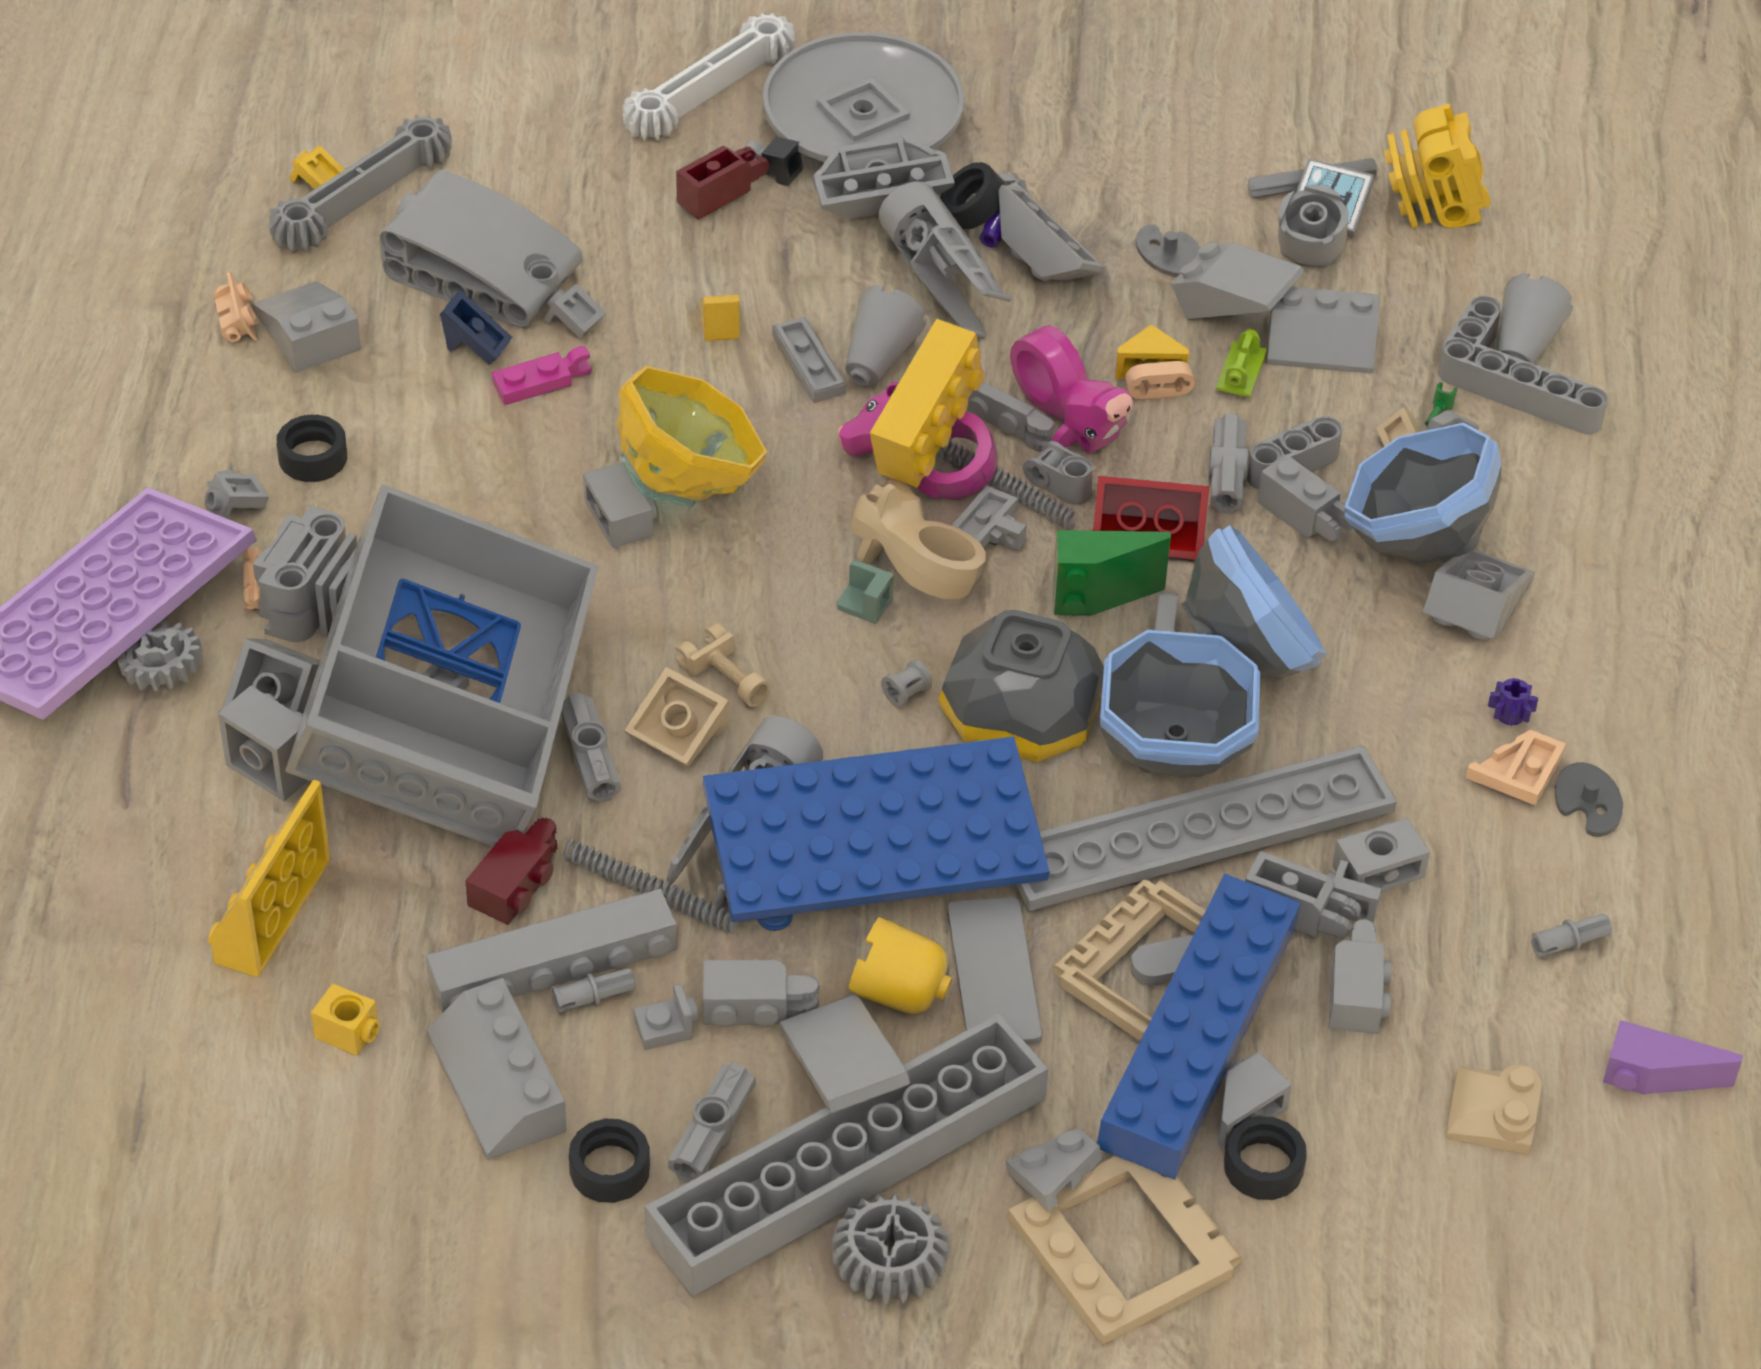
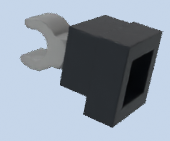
M775 137L767 147H764L755 140H750L746 144L747 147L749 146L755 151V160L759 157H764L768 160L770 165L767 170L768 172L765 174L775 176L777 184L789 186L803 170L802 157L798 149L799 141Z

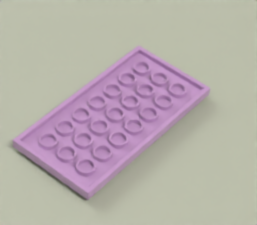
M147 487L0 607V701L44 720L128 648L134 645L140 637L163 621L172 611L189 599L191 595L256 542L253 529Z

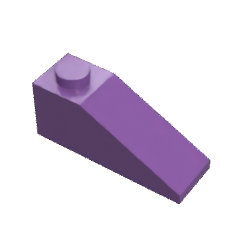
M1620 1020L1603 1082L1614 1085L1622 1090H1631L1641 1094L1731 1087L1735 1084L1743 1055Z

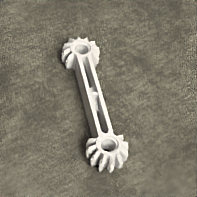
M760 12L759 17L750 16L748 22L742 24L740 35L656 89L647 90L644 87L642 92L632 91L631 96L624 100L623 105L625 129L631 132L632 137L642 136L644 141L648 138H654L658 141L660 136L670 137L671 131L677 129L680 117L763 63L771 62L775 65L777 60H780L795 47L793 24L787 22L786 16L776 17L774 12L771 15H764Z

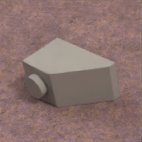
M1260 1052L1246 1060L1240 1059L1227 1070L1218 1145L1223 1150L1226 1148V1143L1232 1129L1243 1120L1257 1116L1276 1117L1288 1110L1292 1085Z

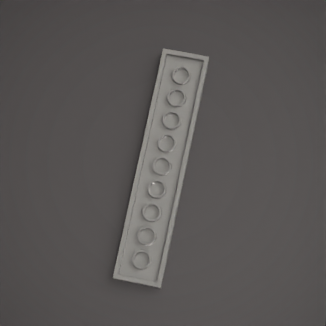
M1360 746L1040 831L1050 870L1049 878L1046 881L1016 884L1028 911L1135 883L1143 879L1161 876L1395 812L1397 801L1365 746Z

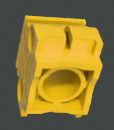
M1450 103L1419 113L1413 122L1418 150H1413L1407 129L1400 131L1404 154H1400L1394 133L1387 135L1390 149L1384 150L1387 164H1393L1394 171L1388 173L1393 192L1401 193L1403 200L1397 202L1401 216L1408 215L1412 228L1419 226L1414 206L1416 203H1419L1425 224L1432 223L1427 201L1432 199L1440 224L1446 228H1460L1482 221L1479 209L1492 206L1489 191L1482 182L1484 168L1479 150L1470 138L1472 128L1467 112L1453 116Z

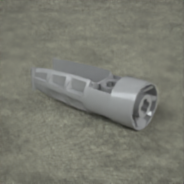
M910 182L901 185L886 197L880 207L879 222L914 273L922 280L929 293L937 299L945 312L953 318L959 327L976 332L977 337L984 339L986 332L968 302L951 279V276L953 274L958 275L962 270L982 295L1007 302L1012 300V296L1002 292L979 251L973 246L966 232L958 224L934 189L924 182Z
M772 715L762 720L727 773L741 771L743 767L745 770L822 761L823 749L818 739L807 728L789 718ZM707 804L687 835L677 856L671 859L666 880L670 884L675 882L712 829ZM723 879L719 884L714 905L719 904V910L726 896Z

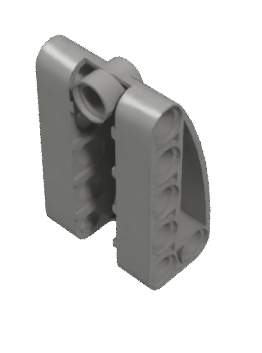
M445 170L437 171L416 195L413 193L404 195L399 204L397 216L379 235L382 267L386 275L392 280L450 301L456 292L461 290L490 317L518 327L527 326L544 306H548V301L559 291V284L566 281L583 259L582 252L578 246L534 213L489 188Z

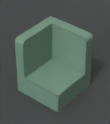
M853 560L849 566V585L837 601V609L877 624L893 600V573Z

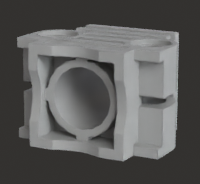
M311 505L302 518L288 514L279 526V532L275 541L263 550L253 563L254 577L261 591V598L258 603L260 617L270 620L264 628L265 634L290 642H302L311 638L320 626L321 636L328 637L357 546L356 534L349 533L346 537L344 520L340 515Z

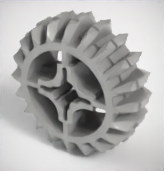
M896 1191L890 1200H884L877 1193L873 1203L861 1198L858 1203V1209L848 1207L845 1219H839L836 1225V1233L832 1238V1250H834L833 1263L835 1268L839 1269V1276L842 1282L850 1281V1288H852L853 1293L865 1289V1296L868 1302L875 1295H880L885 1305L891 1297L898 1296L899 1300L904 1304L908 1293L920 1299L924 1293V1287L934 1289L937 1277L943 1276L946 1270V1260L949 1258V1246H947L948 1233L946 1228L941 1227L942 1221L939 1214L930 1215L928 1203L916 1207L913 1195L906 1201H900ZM893 1240L892 1254L889 1256V1242Z

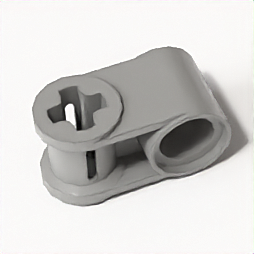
M1048 441L1036 458H1029L1023 464V472L1030 483L1060 497L1067 503L1082 504L1092 496L1093 465L1091 461L1068 450L1058 442Z

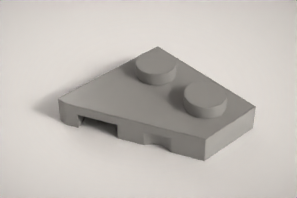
M1077 1128L1073 1131L1063 1132L1057 1138L1037 1147L1025 1149L1021 1154L1006 1160L1008 1175L1043 1207L1050 1210L1058 1204L1056 1194L1065 1186L1066 1188L1073 1189L1082 1180L1085 1173L1092 1171L1102 1161L1100 1146L1080 1128Z

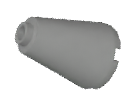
M1520 274L1512 277L1504 289L1498 351L1534 364L1570 316L1573 305L1571 306L1570 304L1572 297L1560 283L1551 278L1541 276L1539 281L1528 279L1530 274Z
M876 285L868 287L860 297L845 367L850 380L856 385L865 387L877 384L925 328L927 320H923L925 313L923 307L914 298L900 290L894 289L891 294L882 291L884 286Z

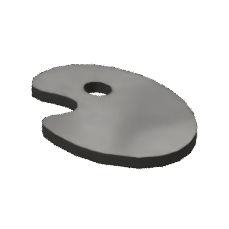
M1151 224L1141 228L1136 237V248L1142 259L1157 271L1174 277L1179 276L1181 269L1199 254L1198 251L1201 248L1197 241L1186 232L1179 231L1176 233L1168 231L1163 237L1159 228ZM1155 243L1158 244L1160 247L1155 248L1152 247L1150 244Z

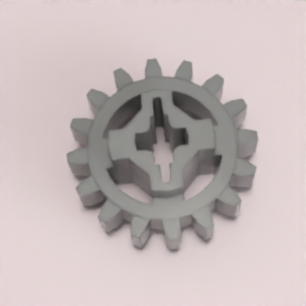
M166 621L161 624L160 628L155 629L153 627L146 632L134 645L121 654L118 664L122 677H126L129 685L137 683L139 690L152 685L153 690L158 691L163 684H166L171 689L174 688V682L178 680L188 681V672L197 673L199 671L197 663H201L204 660L202 656L203 649L199 636H195L193 628L190 627L184 630L182 623L179 622L172 628H169Z

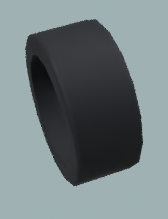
M976 162L957 171L953 175L954 186L940 194V199L961 228L973 229L984 224L1000 209L999 189L1005 183L989 165L984 162ZM981 188L971 200L965 203L975 191Z
M314 414L291 419L283 425L277 434L278 461L283 472L295 480L304 482L323 481L339 473L347 462L346 435L340 423L330 417ZM308 441L326 442L332 446L326 452L318 455L305 456L292 451L299 444Z
M1257 1116L1243 1120L1232 1129L1227 1140L1224 1172L1231 1185L1244 1195L1259 1200H1275L1285 1197L1299 1186L1304 1175L1307 1159L1306 1143L1297 1129L1288 1122L1278 1118ZM1269 1144L1280 1148L1286 1153L1290 1159V1164L1284 1170L1274 1173L1260 1172L1250 1168L1243 1162L1240 1153L1247 1146Z
M604 1118L588 1123L577 1131L570 1142L568 1156L569 1173L574 1187L587 1198L597 1202L608 1203L626 1200L641 1191L649 1178L650 1147L645 1134L634 1124L621 1119ZM605 1146L621 1147L631 1152L635 1157L633 1166L615 1175H600L590 1171L585 1166L584 1160L592 1151Z

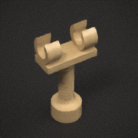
M714 623L704 630L710 636L704 639L707 646L698 651L690 641H685L674 648L681 653L675 657L676 661L683 669L689 670L693 677L714 666L738 686V697L750 707L761 704L770 692V683L758 673L747 675L727 658V656L734 653V635L730 632L727 633L726 629L719 623Z

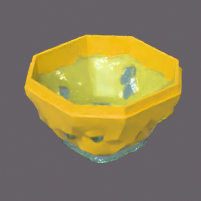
M644 366L621 386L619 391L620 413L616 422L623 451L621 459L637 489L647 497L692 507L697 501L706 500L712 495L733 493L765 463L764 457L767 454V450L744 409L705 380Z

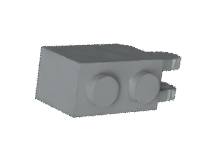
M1288 454L1261 471L1257 502L1305 538L1311 537L1318 532L1324 538L1326 537L1327 540L1335 542L1343 535L1341 526L1346 531L1353 529L1345 518L1346 509L1344 507L1345 504L1340 501L1341 493Z
M1261 850L1245 878L1246 882L1301 902L1295 930L1314 937L1317 936L1319 931L1340 938L1349 936L1352 930V924L1349 920L1357 919L1362 910L1356 900L1334 891L1335 883L1328 875Z
M1365 918L1363 920H1356L1353 923L1350 940H1343L1335 945L1334 964L1331 967L1329 1029L1378 1034L1381 1018H1389L1391 994L1383 993L1384 985H1390L1392 962L1384 960L1385 944L1376 943V925Z
M704 960V1025L758 1024L770 1026L780 1024V1021L786 1020V1016H797L818 1008L819 1000L816 994H819V981L816 980V977L813 978L812 975H786V966L779 960Z

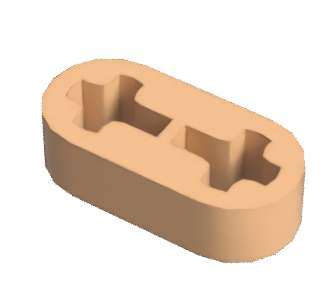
M1183 361L1139 364L1130 368L1125 376L1129 394L1135 399L1142 400L1182 396L1189 393L1195 385L1192 369L1188 363Z

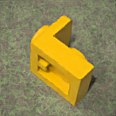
M319 145L310 153L305 150L292 162L294 169L289 180L295 184L303 178L315 190L345 169Z

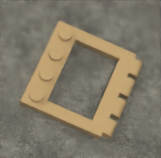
M1143 879L1125 896V901H1120L1100 920V925H1095L1075 944V949H1070L1052 966L1053 973L1060 978L1059 987L1139 1041H1141L1152 1017L1104 986L1098 980L1165 915L1195 933L1206 911L1162 881L1154 885L1146 879Z
M1117 1156L1099 1163L1092 1171L1085 1173L1082 1180L1073 1189L1066 1188L1065 1186L1056 1194L1058 1204L1050 1210L1043 1207L1034 1197L1008 1209L1007 1219L1101 1345L1231 1279L1234 1268L1242 1261L1241 1255L1225 1235L1216 1237L1220 1233V1229L1200 1204L1193 1205L1196 1198L1178 1176L1174 1180ZM1133 1177L1200 1264L1127 1300L1061 1213Z

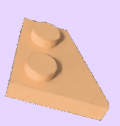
M1528 730L1516 737L1513 743L1504 744L1493 750L1492 757L1481 764H1478L1476 761L1468 766L1466 778L1536 806L1564 755L1566 743L1533 730Z

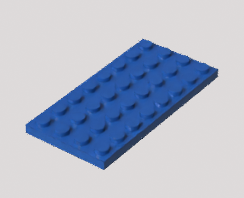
M1014 737L703 776L702 785L732 922L1046 881L1049 878L1050 870Z

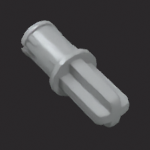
M1605 914L1575 923L1567 919L1562 922V925L1532 933L1531 945L1538 958L1568 949L1577 951L1580 949L1581 943L1610 935L1612 933V926L1608 916Z
M629 968L595 978L590 973L586 975L585 979L578 980L577 982L552 987V996L558 1013L592 1003L598 1006L600 1005V999L633 990L635 988V979Z

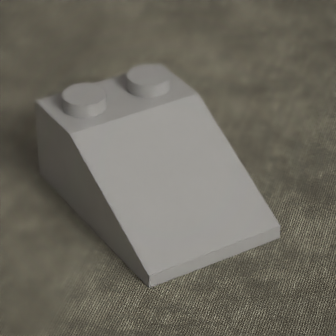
M1211 242L1199 249V254L1181 269V273L1171 283V286L1187 319L1270 312L1302 276L1304 271L1302 266L1235 243L1217 244L1216 242Z
M317 281L252 303V309L295 372L361 350L357 316L341 295Z
M1473 549L1467 554L1452 557L1435 572L1423 613L1431 615L1432 620L1438 624L1445 626L1457 625L1465 628L1467 633L1475 638L1493 639L1505 627L1533 579L1535 572Z

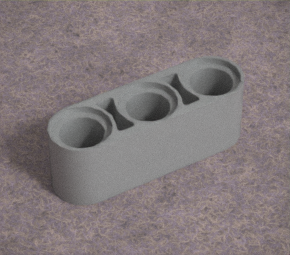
M1322 416L1255 444L1250 451L1247 481L1252 487L1259 490L1261 471L1286 454L1311 472L1332 464L1339 457L1343 431L1341 423L1335 418Z

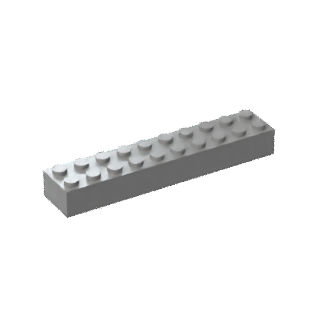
M997 1013L904 1064L903 1066L907 1070L910 1080L908 1086L834 1113H830L829 1109L825 1107L644 1206L645 1235L693 1297L847 1211L848 1207L856 1206L861 1198L866 1200L1045 1100L1048 1068L1002 1015Z

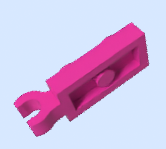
M578 346L572 349L563 359L559 352L493 371L491 372L492 382L504 405H508L572 385L571 377L584 376L592 372L587 361L591 357L586 346Z

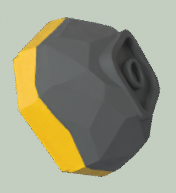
M1006 610L998 614V616L988 619L963 636L943 683L938 703L965 743L1014 737L1019 757L1039 762L1082 746L1084 741L1087 740L1102 701L1104 666L1095 648L1079 634L1070 630L1065 623L1019 610Z

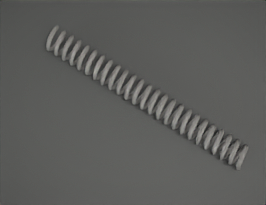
M951 439L948 442L947 448L946 446L944 448L940 447L939 451L941 450V453L936 454L938 457L941 456L943 460L953 463L954 466H959V469L969 465L975 457L974 452L969 454V449L964 450L963 446L958 447L957 442L952 444ZM998 466L996 467L995 474L992 477L993 483L989 481V486H994V489H999L1018 498L1019 503L1023 502L1024 506H1029L1036 513L1046 516L1048 520L1052 519L1054 523L1058 522L1059 526H1064L1066 530L1075 526L1074 523L1070 526L1066 525L1073 518L1074 509L1069 510L1068 505L1063 506L1062 502L1057 503L1056 498L1051 500L1050 495L1045 497V492L1039 493L1038 488L1033 490V485L1027 487V482L1022 483L1021 479L1016 480L1015 475L1010 477L1009 472L1004 473L1003 468L998 470Z
M571 838L567 842L564 850L566 861H572L573 864H578L581 868L585 867L588 871L592 870L594 874L599 873L601 877L606 876L607 880L612 879L614 883L619 882L621 886L626 885L629 890L633 888L636 893L640 892L643 894L652 891L653 888L654 890L661 888L664 897L668 894L666 902L669 908H675L677 912L682 911L684 915L689 914L690 918L695 917L697 921L702 920L704 924L709 923L712 928L716 926L717 930H723L725 934H733V930L738 922L731 921L730 912L728 911L726 914L725 907L719 911V904H715L712 908V901H708L705 904L704 897L698 901L697 894L691 898V891L684 895V888L679 889L677 892V885L671 887L670 882L664 884L663 879L657 881L656 875L650 878L649 872L643 875L642 869L636 872L635 866L629 869V863L624 864L622 867V860L616 862L615 857L609 859L608 854L602 856L601 850L595 853L594 847L588 851V845L582 846L581 841L575 843L569 858L567 856L568 849L571 843H575V840ZM620 872V874H619V879H618V880L615 879V877H616V876L618 875V873ZM626 876V882L623 883L622 880ZM633 879V884L630 886L629 883ZM640 882L639 889H636V886ZM647 885L646 892H643V889ZM675 897L674 904L671 905V901ZM682 900L681 907L678 908L677 905ZM689 903L688 910L685 911L684 908ZM696 906L695 913L691 914V911ZM703 909L702 916L698 917V914ZM710 912L709 919L706 921L705 917ZM717 915L716 923L713 924L712 921ZM724 918L723 926L720 927L719 924ZM731 921L730 929L726 930V927Z

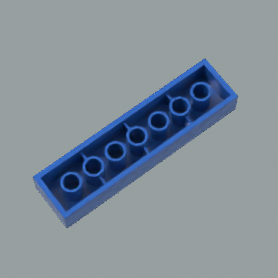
M1224 873L1101 1119L1097 1140L1100 1150L1174 1180L1176 1179L1295 931L1301 902Z

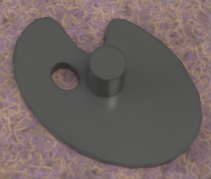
M1585 762L1573 763L1561 770L1555 784V800L1559 812L1567 816L1576 811H1583L1587 817L1586 833L1592 837L1605 836L1613 832L1619 825L1623 811L1622 796L1614 780L1599 767ZM1601 807L1606 813L1598 814L1596 809Z

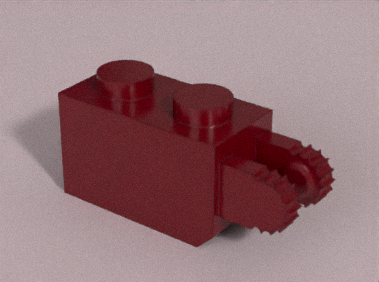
M723 145L676 171L677 203L700 220L751 191V183L765 175L770 164L764 157H759L755 160V151L749 146L734 152L729 147Z
M541 817V819H537L536 822L534 821V825H531L525 833L513 830L502 835L465 880L467 906L507 925L510 924L518 912L523 913L527 909L532 895L540 885L544 886L548 883L553 873L554 866L551 864V858L558 848L557 840L555 839V834H557L556 824L551 818Z

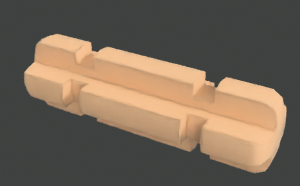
M248 547L243 552L244 606L250 611L253 609L259 610L258 603L261 598L260 587H258L253 570V563L263 551L260 547Z

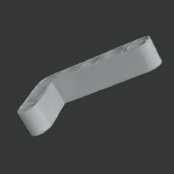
M1478 296L1471 300L1443 344L1438 370L1440 379L1452 386L1584 434L1598 432L1602 428L1608 402V396L1604 390L1489 348L1497 334L1501 304L1489 296Z

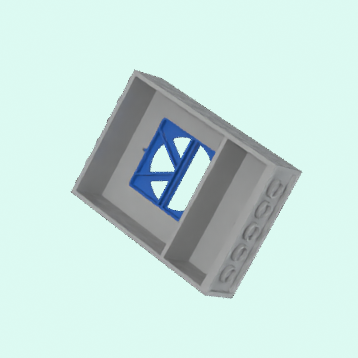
M382 484L360 533L285 772L309 781H320L323 786L490 846H494L505 832L518 830L523 833L536 810L599 566ZM431 611H441L459 616L476 626L479 630L450 651L445 650ZM413 614L416 617L424 642L391 629L400 620ZM487 643H491L497 655L499 669L467 657ZM385 647L496 687V690L487 699L386 662Z

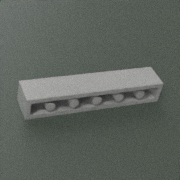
M660 888L427 954L428 980L442 1014L463 991L500 978L504 979L512 997L536 990H545L550 986L570 980L583 979L590 973L595 974L612 968H622L629 963L650 957L663 956L668 952L677 950V924Z

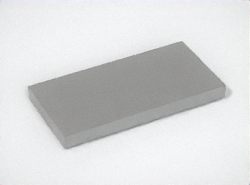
M856 994L780 1021L784 1037L830 1113L840 1111L910 1084L907 1070Z

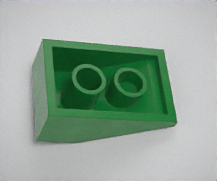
M1057 530L1053 574L1054 615L1092 616L1165 590L1171 533Z

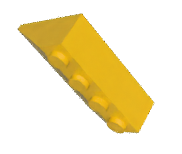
M313 780L276 834H271L268 837L264 853L257 863H253L249 867L246 881L240 891L232 894L225 915L220 922L213 924L209 933L208 943L211 945L215 964L258 978L330 862L320 781Z

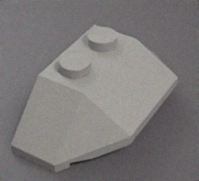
M904 136L839 146L813 176L821 209L850 220L879 215L880 207L886 197L903 184L924 182L930 185L937 195H940L953 187L955 183L945 152L935 151L922 143Z
M1007 185L1000 187L1001 237L1012 248L1010 252L1031 267L1030 271L1035 277L1043 281H1048L1049 279L1068 281L1103 272L1105 266L1087 251L1025 189Z

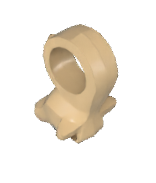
M890 478L886 481L885 485H875L868 494L862 495L853 510L849 526L854 534L862 538L857 556L860 562L869 564L885 550L891 563L902 578L912 587L928 595L942 599H961L974 590L986 562V551L979 541L955 526L925 520L921 500L914 494V489L911 485Z

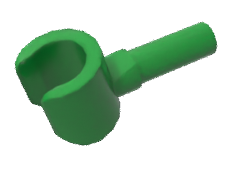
M1442 382L1436 385L1432 402L1434 405L1433 410L1425 422L1427 427L1431 418L1441 414L1443 410L1453 408L1457 393L1456 387L1452 392L1442 391Z

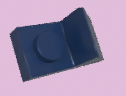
M461 290L456 292L440 313L447 348L450 352L460 343L464 342L490 365L499 357L513 338Z

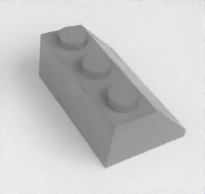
M1292 286L1270 311L1267 364L1373 374L1379 321V295Z

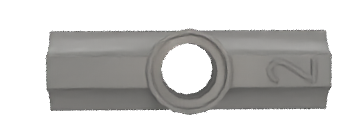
M1225 413L1223 417L1215 419L1213 430L1214 443L1211 445L1209 478H1212L1210 505L1215 507L1219 513L1231 514L1234 510L1241 508L1243 502V481L1246 479L1248 448H1245L1246 422L1241 420L1238 414Z
M582 692L569 694L564 700L561 716L573 751V763L579 769L589 799H594L598 803L611 800L615 794L621 791V785L607 744L606 729L600 723L592 696H586Z
M735 1063L722 1066L706 1096L700 1098L695 1103L693 1119L668 1162L669 1169L679 1179L690 1182L706 1173L719 1150L726 1147L730 1142L732 1127L756 1084L755 1077L745 1067Z

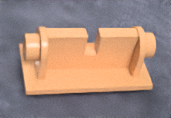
M228 272L229 284L219 286L214 293L217 313L220 316L219 322L222 336L229 342H236L240 337L249 334L256 341L258 339L255 325L258 324V320L249 303L253 300L252 294L243 281L239 283Z

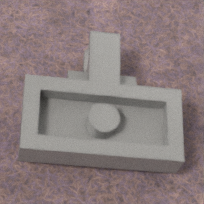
M987 485L951 525L970 534L980 542L983 548L991 541L996 544L1001 542L1003 546L1020 550L1027 541V526L1015 521V518L1012 517L1018 509V498Z

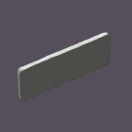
M1014 897L951 902L948 905V918L966 1030L1000 1013L1026 1044L1040 1042L1042 1030L1020 901Z

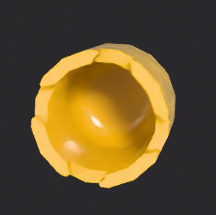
M878 917L865 941L872 944L867 960L864 961L858 958L848 989L859 997L910 1015L923 1013L931 1007L936 998L944 1000L953 979L946 975L948 957L944 948L921 934L893 921Z

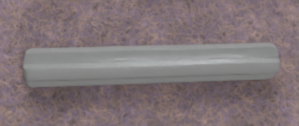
M1372 158L1333 164L1374 175V177L1377 176V164ZM1305 169L1252 177L1248 180V192L1251 197L1256 198L1297 191Z

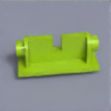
M1248 329L1240 334L1238 342L1233 341L1216 390L1251 397L1267 353L1266 348L1260 347V337L1257 331Z

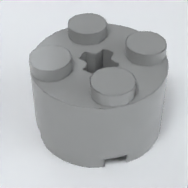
M1322 185L1304 186V190L1296 193L1292 191L1285 196L1279 207L1278 241L1283 256L1300 264L1316 265L1323 268L1331 265L1333 260L1342 253L1347 242L1348 209L1342 202V197L1335 190Z

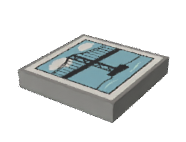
M1309 158L1297 192L1304 190V186L1322 185L1335 190L1342 197L1341 200L1348 209L1347 236L1354 238L1374 182V175Z

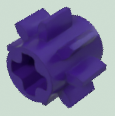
M1516 678L1508 679L1503 683L1498 681L1495 691L1490 692L1488 707L1495 708L1493 718L1510 726L1518 725L1522 721L1528 723L1531 712H1536L1538 697L1530 696L1532 685H1528L1525 681Z

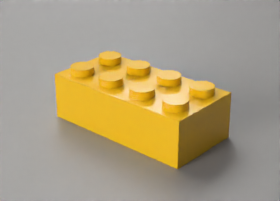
M939 319L935 320L870 432L877 472L879 474L916 488L924 476L930 475L935 464L936 454L940 447L944 448L948 444L952 433V426L957 418L961 419L964 416L973 390L977 391L980 388L984 379V370L981 368L980 361L981 350L978 348L976 332Z

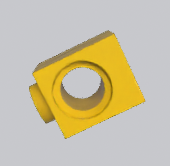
M334 983L331 984L311 1012L314 1038L358 1056L366 1043L373 1042L380 1029L376 1001Z

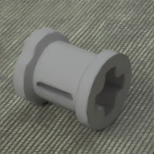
M914 659L907 663L906 669L898 674H889L882 678L881 685L890 703L896 707H901L907 703L909 697L917 692L930 690L932 688V677L927 667L919 660Z

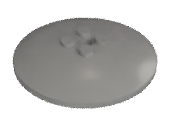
M854 32L818 38L795 48L781 58L772 68L765 81L763 107L768 123L779 138L799 141L798 149L800 153L825 162L839 146L899 136L922 143L933 150L937 149L952 136L961 121L964 109V92L959 77L953 68L930 49L897 36Z

